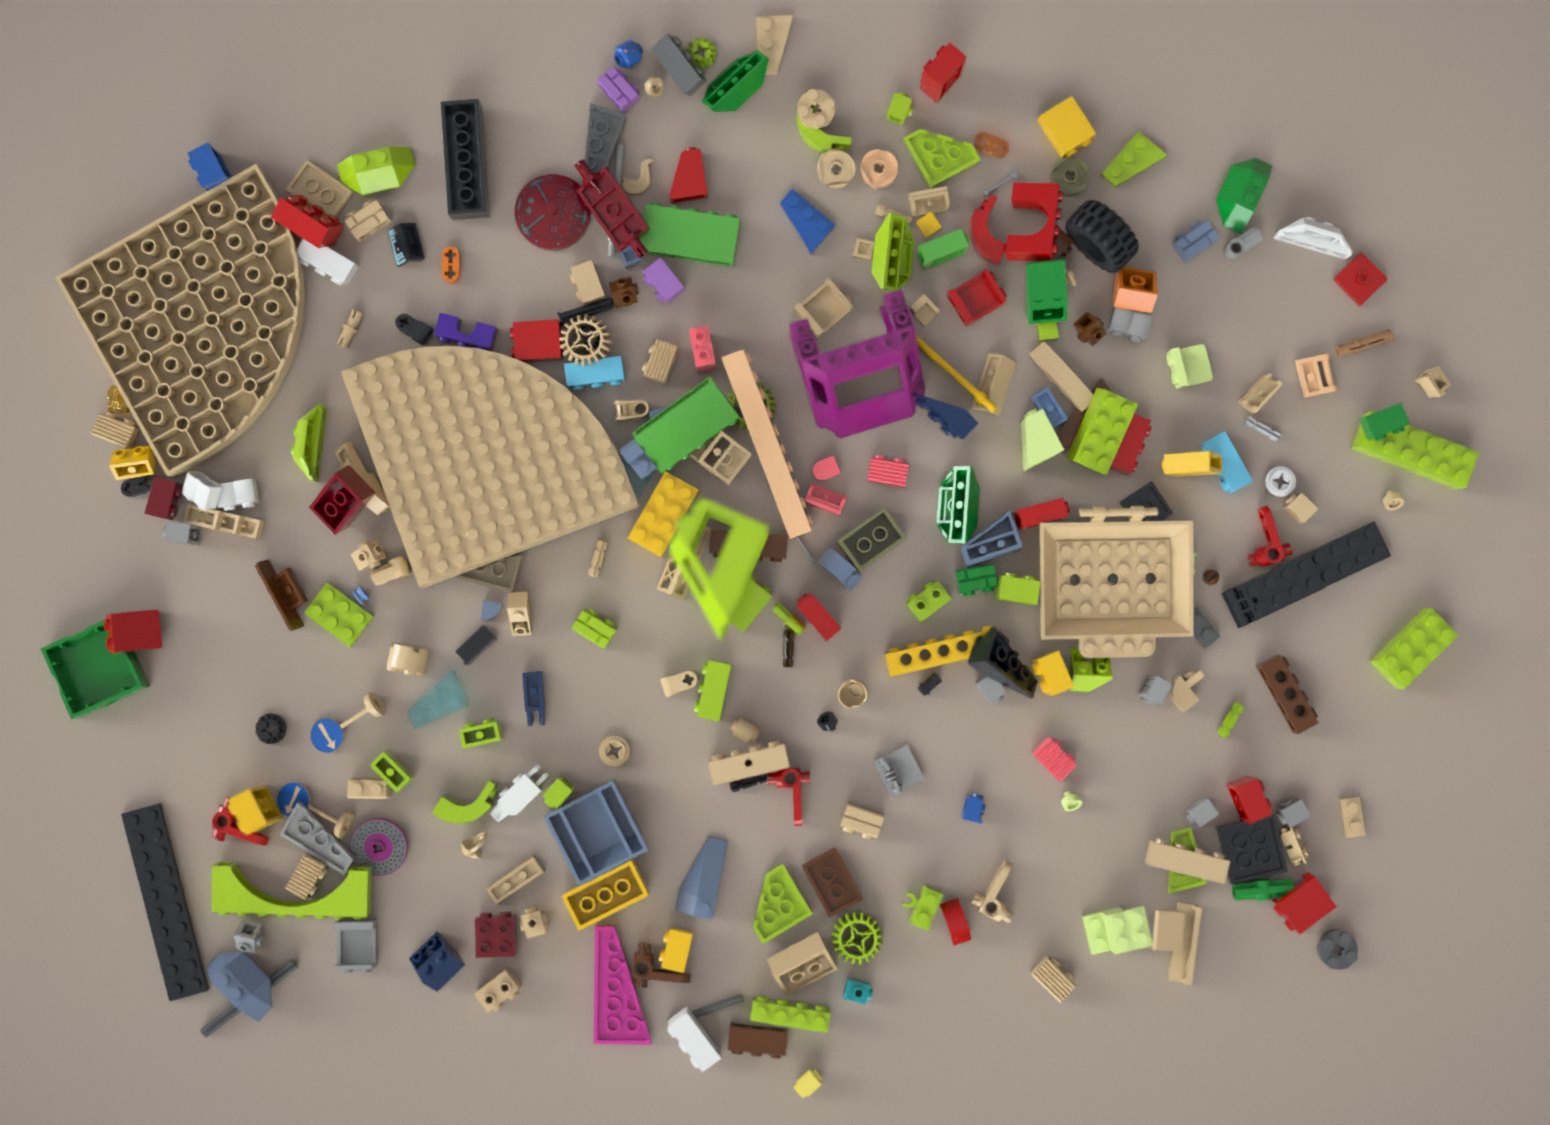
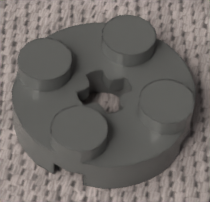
M1330 930L1322 935V939L1317 945V953L1320 960L1328 967L1342 970L1350 967L1357 961L1358 946L1350 934L1341 930ZM1335 945L1342 947L1340 954L1333 953Z

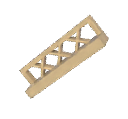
M705 527L695 550L699 560L712 530L709 527ZM670 553L656 589L684 600L689 584L678 565L673 570L672 567L675 560ZM689 562V566L693 574H695V569L691 562ZM670 579V585L668 589H665V584Z
M1178 902L1177 910L1185 913L1182 952L1171 951L1167 979L1192 986L1202 907L1197 904Z

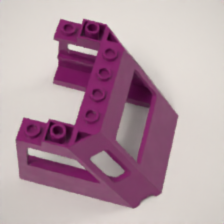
M902 289L883 295L886 305L879 307L887 334L820 354L808 318L789 324V339L816 426L834 432L836 437L840 439L913 417L916 412L915 407L917 406L915 403L917 399L913 394L925 395L915 327ZM890 367H898L902 381L901 389L838 407L834 390L835 384Z

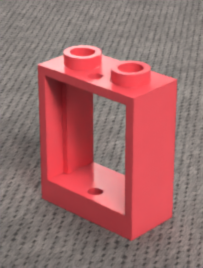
M708 325L689 329L698 374L717 371Z

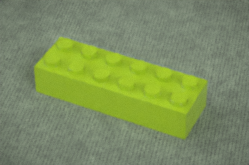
M1369 411L1367 413H1364L1363 417H1366L1376 412ZM1360 423L1351 447L1352 450L1456 490L1467 488L1480 452L1410 425L1404 426L1405 431L1393 434L1392 431L1386 433L1387 438L1377 442L1375 439L1367 440Z

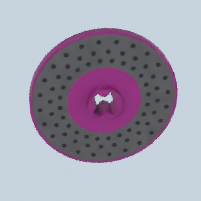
M374 818L363 822L354 831L350 840V852L356 857L354 862L357 866L372 867V875L384 876L393 873L403 864L408 852V842L403 830L396 823L383 818ZM378 843H381V844H382V845H381V848H382V849L379 850V851H377V850H376V848H377L376 845H377Z

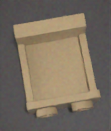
M829 278L803 302L795 305L793 309L801 320L808 318L812 333L817 339L853 310L851 298L847 294L844 296L840 291L841 287L835 280L831 281Z

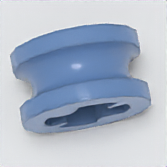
M360 585L356 591H352V594L360 604L363 605L365 600H370V596Z

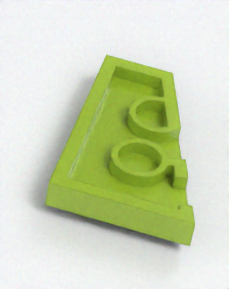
M1138 131L1103 171L1101 176L1111 185L1117 187L1139 172L1151 167L1156 162L1163 160L1168 155Z

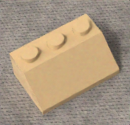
M818 932L767 958L773 976L786 996L838 970Z

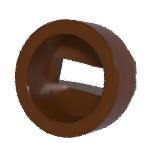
M1212 569L1205 571L1203 581L1208 585L1216 584L1219 581L1218 572ZM1215 573L1216 576L1209 581L1208 578Z

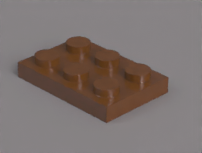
M836 847L802 864V868L828 917L863 900Z

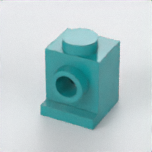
M847 977L842 996L844 1000L866 1005V1001H870L872 998L873 989H870L871 985L868 982ZM858 989L862 990L860 996L855 994V991Z

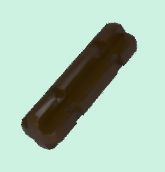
M784 630L783 667H793L794 641H792V638H794V631Z

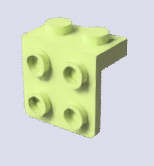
M1199 344L1183 349L1177 347L1167 352L1166 359L1171 368V379L1176 389L1209 382L1213 379L1205 345Z

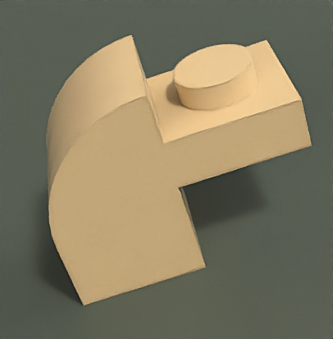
M1192 669L1184 675V680L1181 676H1175L1172 679L1171 684L1173 686L1169 691V695L1180 712L1187 711L1199 701L1190 688L1205 677L1201 670L1194 671Z

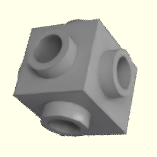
M242 920L239 928L234 933L233 939L236 940V949L255 953L258 946H261L264 940L262 924Z

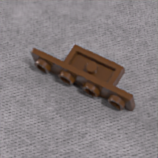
M269 560L254 564L288 629L294 631L304 627V623L296 609L308 602V599L292 569L286 568L276 574Z

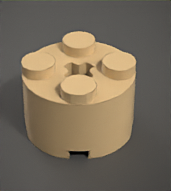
M391 643L387 670L401 671L404 674L413 676H424L430 650L412 645L402 646L400 643Z

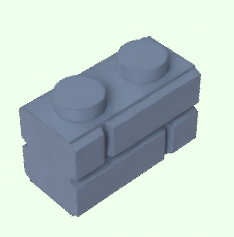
M1200 220L1190 227L1191 231L1187 234L1183 231L1175 237L1176 241L1172 246L1184 263L1194 258L1219 239V235L1208 220L1202 223Z

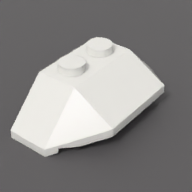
M1311 217L1301 218L1279 230L1273 236V239L1345 260L1352 256L1353 253L1340 228L1334 227L1332 223L1316 222V219Z

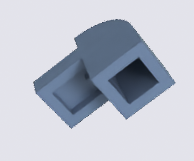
M632 439L619 450L641 480L657 469L635 439Z
M830 547L817 561L850 591L863 577L847 560Z

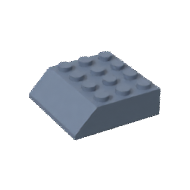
M615 779L543 816L578 886L648 851L641 829Z

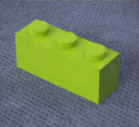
M712 660L704 663L702 674L705 675L704 682H700L698 690L701 698L700 701H696L694 712H697V717L720 721L731 664Z

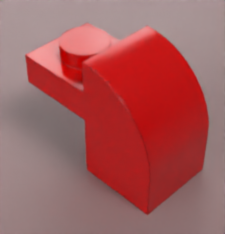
M956 898L941 903L940 907L953 946L972 940L959 899Z

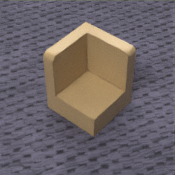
M925 294L909 309L923 326H926L934 319L940 311Z

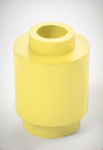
M809 1069L796 1081L797 1084L794 1085V1088L802 1098L809 1097L823 1084L821 1082L823 1077L816 1069L814 1071Z

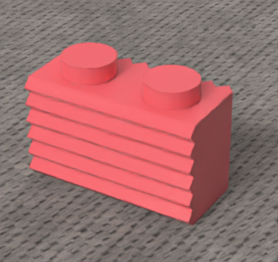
M875 455V458L871 457L867 482L901 488L905 487L909 464L905 463L904 459L894 458V461L886 460L887 457L882 455Z
M1047 737L1031 754L1061 782L1077 766L1074 763L1076 759L1068 751L1064 753L1060 749L1062 745L1056 738L1051 739Z

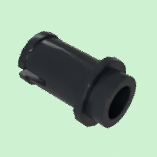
M934 672L923 683H919L917 689L923 696L930 695V691L941 683L942 680Z

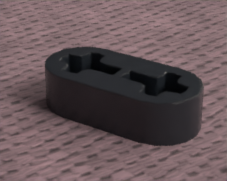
M147 475L128 479L121 484V492L128 497H137L148 493L151 490V486L142 485V483L147 482V478L153 480L156 476ZM129 484L132 486H138L137 488L132 489L133 493L127 491V489L129 488Z

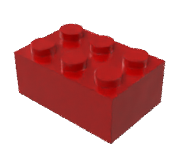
M950 42L946 47L942 45L936 52V58L933 61L930 59L923 67L924 71L921 74L920 90L935 103L961 77L967 56Z
M300 194L281 197L271 216L272 219L317 248L335 245L345 226L339 222L340 220L337 217L323 212L324 209L322 207L312 205L306 197Z

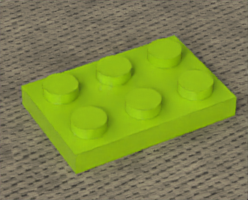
M329 582L324 585L304 612V614L348 647L353 646L374 618L372 614Z

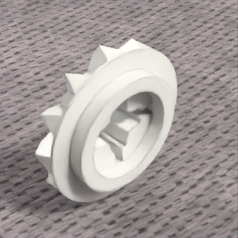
M1275 467L1268 471L1265 477V487L1269 493L1276 497L1287 496L1296 486L1295 475L1287 467ZM1281 476L1282 481L1287 484H1282L1278 488V483L1273 480L1279 479Z

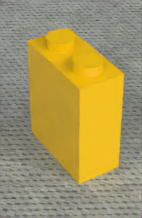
M1073 96L1041 114L1037 120L1061 159L1065 156H1073L1078 152V148L1081 146L1086 148L1094 142L1093 139L1096 132Z
M1210 451L1165 454L1162 460V469L1164 474L1176 477L1222 474V455Z

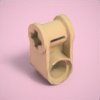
M620 400L613 402L616 406V422L646 419L650 416L649 411H651V408L644 400ZM640 405L646 406V411L643 414L637 413V408Z
M687 670L661 678L660 681L665 696L669 697L694 687L698 683L697 673ZM687 674L690 677H694V680L691 681L692 684L685 682L684 679L687 677Z

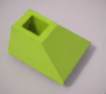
M1071 647L1069 676L1074 687L1070 688V691L1090 692L1112 680L1110 658H1086L1079 654L1078 648Z

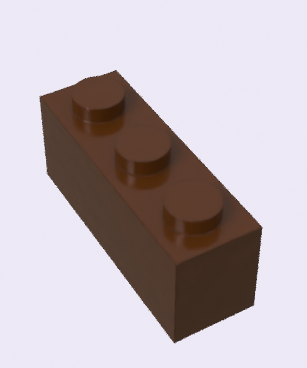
M730 1023L727 1050H730L733 1054L749 1052L751 1053L750 1055L758 1057L762 1056V1054H768L771 1058L779 1059L781 1056H786L788 1029Z

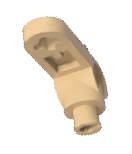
M1004 860L985 895L982 896L976 892L974 896L978 900L972 898L971 903L978 906V911L997 922L1003 920L1009 924L1011 922L1009 917L1013 918L1014 912L1007 910L1008 905L996 899L1012 868V863ZM994 902L996 904L995 909L991 912L986 911V905Z

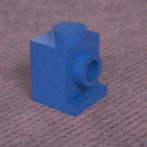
M972 793L971 796L966 795L961 818L982 824L983 820L979 817L985 811L983 795Z

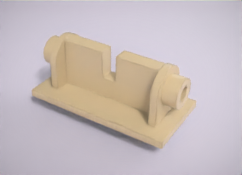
M1295 826L1290 827V829L1287 827L1281 828V833L1279 834L1284 846L1291 844L1293 846L1286 850L1291 863L1297 866L1302 864L1301 860H1303L1304 864H1307L1310 854L1307 846H1303L1300 840L1302 839L1300 829L1295 828Z

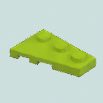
M1186 827L1171 831L1170 845L1175 846V843L1186 845L1187 850L1194 851V848H1197L1192 828ZM1169 870V894L1207 884L1206 879Z

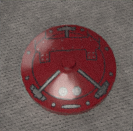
M559 174L542 175L527 183L520 191L515 203L516 224L524 238L532 245L550 251L566 249L577 243L587 231L591 219L590 209L577 192L581 186L571 178Z

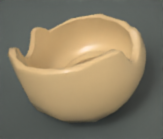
M848 679L839 687V702L848 709L860 707L867 700L868 689L865 683L858 679Z

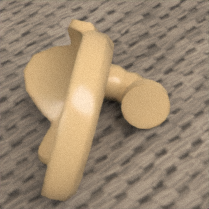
M483 831L478 835H473L471 840H463L461 843L462 853L474 859L481 858L482 855L477 850L486 841L487 833Z

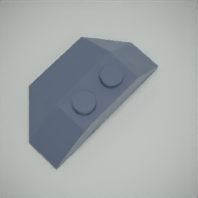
M245 952L219 953L206 967L211 982L238 1010L257 1022L273 1007L270 978Z

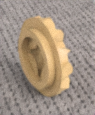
M616 735L605 738L599 747L601 760L609 766L622 765L630 754V748L626 740ZM610 743L615 748L622 747L618 751V757L615 754L607 755L612 750Z

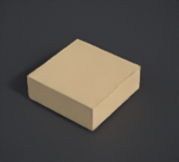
M857 238L853 258L871 262L875 242Z

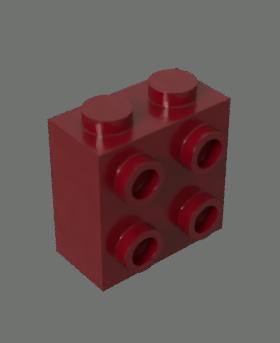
M510 911L499 912V915H492V912H482L480 916L475 918L476 958L515 957L517 955V914L511 915Z

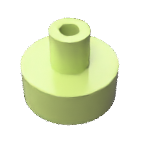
M1071 791L1064 793L1065 797L1061 803L1065 811L1076 810L1082 805L1078 794H1072Z

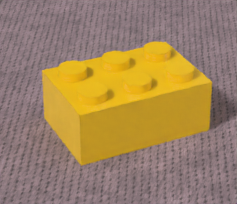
M266 785L250 788L228 800L231 813L236 815L239 821V829L246 835L263 830L283 819Z

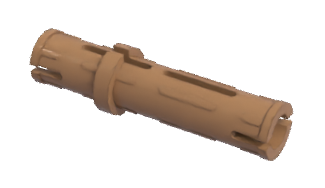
M1388 329L1387 331L1361 339L1354 338L1350 342L1336 345L1335 352L1338 357L1350 353L1357 354L1361 350L1394 341V334L1392 330Z

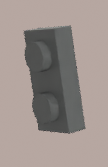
M1194 607V637L1206 649L1220 638V635L1199 609Z

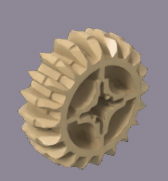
M585 314L584 320H582V317L578 315L577 322L573 318L570 319L571 326L565 323L564 326L568 329L567 331L561 330L565 337H560L559 340L565 343L561 344L560 348L566 349L563 352L564 356L570 354L568 357L570 362L575 359L574 364L578 365L582 361V366H586V361H588L590 366H592V360L595 359L599 363L600 359L598 357L600 355L603 358L606 357L603 351H610V348L605 346V344H611V340L606 339L611 334L610 332H605L608 329L606 325L601 327L602 320L596 322V317L592 316L589 321L587 314ZM592 326L597 330L585 333L580 327ZM576 331L578 338L573 343L574 345L571 346V337ZM581 334L588 339L590 348L584 343L581 344L583 342ZM600 335V344L595 351L593 343L597 336ZM586 348L590 355L582 356L574 351Z

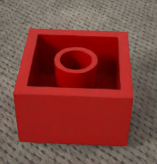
M1245 776L1226 784L1240 820L1251 824L1272 815L1270 811L1272 805L1269 799L1264 796L1263 791H1265L1261 780Z

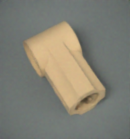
M404 555L394 558L388 564L370 571L372 581L377 587L394 579L398 580L412 574Z

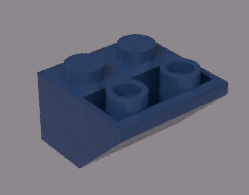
M439 932L430 937L409 958L422 983L436 992L465 965L459 953Z

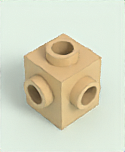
M369 540L358 545L359 549L350 554L359 571L369 568L371 570L381 565L380 562L387 558L379 542L370 543Z
M536 907L526 909L525 913L521 915L519 924L521 930H525L527 939L545 934L548 931V916L546 912L543 913L542 908L536 909Z

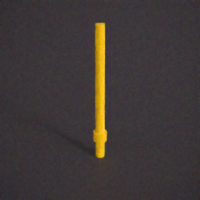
M916 335L918 347L975 397V401L983 404L992 413L997 410L998 407L987 398L988 396L983 391L975 388Z

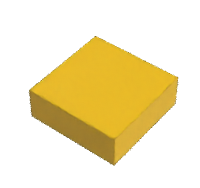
M932 211L916 222L926 238H929L942 228Z

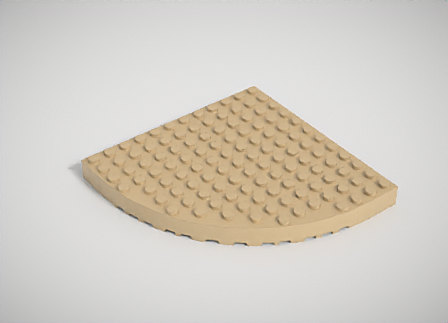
M257 164L55 277L168 477L176 478L208 460L234 442L257 420L278 392L290 369L299 343L305 306L304 269L297 254L299 244L294 232L271 218L279 197L263 169Z
M431 346L395 352L341 371L418 586L421 588L431 586L639 507L624 465L613 442L600 422L585 404L566 387L546 373L525 362L478 348Z

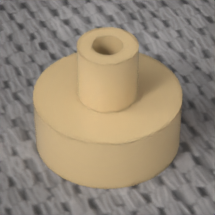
M653 76L648 78L644 83L645 91L650 96H660L664 90L662 79Z
M1390 490L1386 492L1383 504L1387 510L1393 511L1404 505V499L1400 493Z

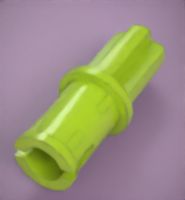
M780 602L773 607L772 611L785 622L784 625L787 624L798 636L806 629V626L794 616L795 613L792 614Z

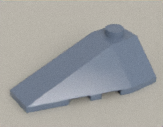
M708 837L679 889L675 910L695 917L713 919L728 840Z

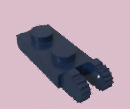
M543 672L522 673L528 726H533L532 711L539 710L540 725H545Z

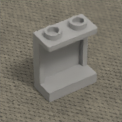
M377 919L337 920L334 922V930H337V964L335 965V970H340L341 973L352 972V969H360V972H371L372 969L378 966Z

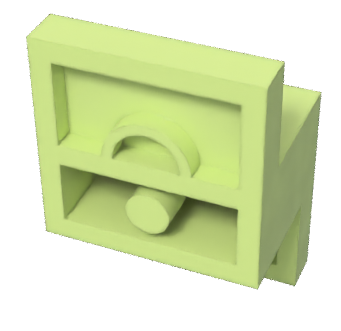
M1143 906L1127 910L1117 907L1082 916L1091 955L1107 951L1119 954L1153 946Z

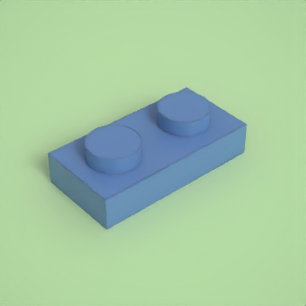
M1048 387L1031 397L1037 409L1044 410L1053 429L1068 420Z

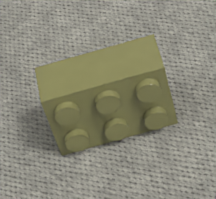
M884 507L837 540V543L856 570L861 572L906 540L907 537Z

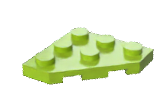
M919 129L903 138L930 189L981 161L974 146L969 142L957 141L951 137L940 134L936 135L923 129Z
M783 863L767 872L753 924V929L762 944L813 914Z

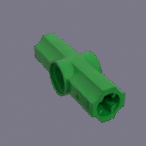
M1267 878L1254 879L1253 882L1232 884V895L1235 901L1249 899L1259 901L1271 900L1273 897L1285 896L1294 889V884L1290 878L1276 880Z

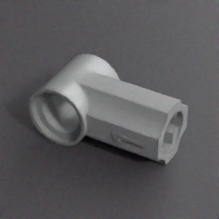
M1253 227L1239 237L1232 239L1224 247L1225 257L1230 260L1237 259L1240 255L1261 243L1263 238L1259 229ZM1231 246H1235L1238 249V253L1233 252Z

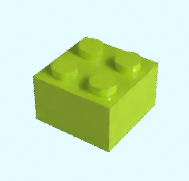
M1003 573V576L997 577L998 586H996L994 600L1026 605L1038 604L1041 581H1036V577L1025 575L1022 578H1016L1017 574Z

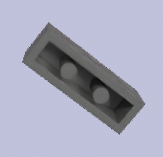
M666 34L651 48V51L681 91L686 95H692L707 81L704 77L705 72L700 66L694 64L692 61L694 59L693 56L682 48V42L676 35Z

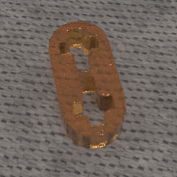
M980 132L974 139V146L977 150L995 158H1004L1009 151V144L1005 140L989 133ZM982 137L986 139V143L983 146L980 145L979 141ZM1000 145H1002L1003 150L1005 151H1001V153H998V149L995 147H999Z

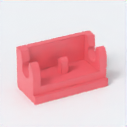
M811 483L804 502L840 516L847 496Z

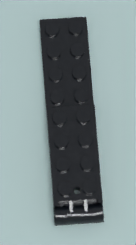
M1374 521L1221 594L1237 628H1241L1390 557L1391 554Z

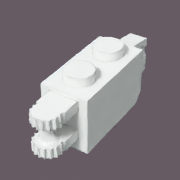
M539 764L529 773L524 775L520 773L512 781L514 785L510 789L506 787L499 794L501 798L497 801V806L491 812V816L497 822L509 814H519L543 790L540 784L548 778L549 774L546 772L537 782L532 778L540 770L541 766Z

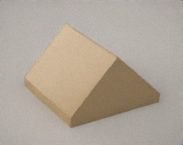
M1173 908L1155 910L1152 950L1182 952L1184 912Z

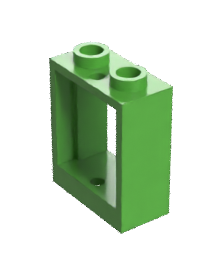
M961 228L919 245L916 256L922 270H928L965 255L970 240L967 233H963Z

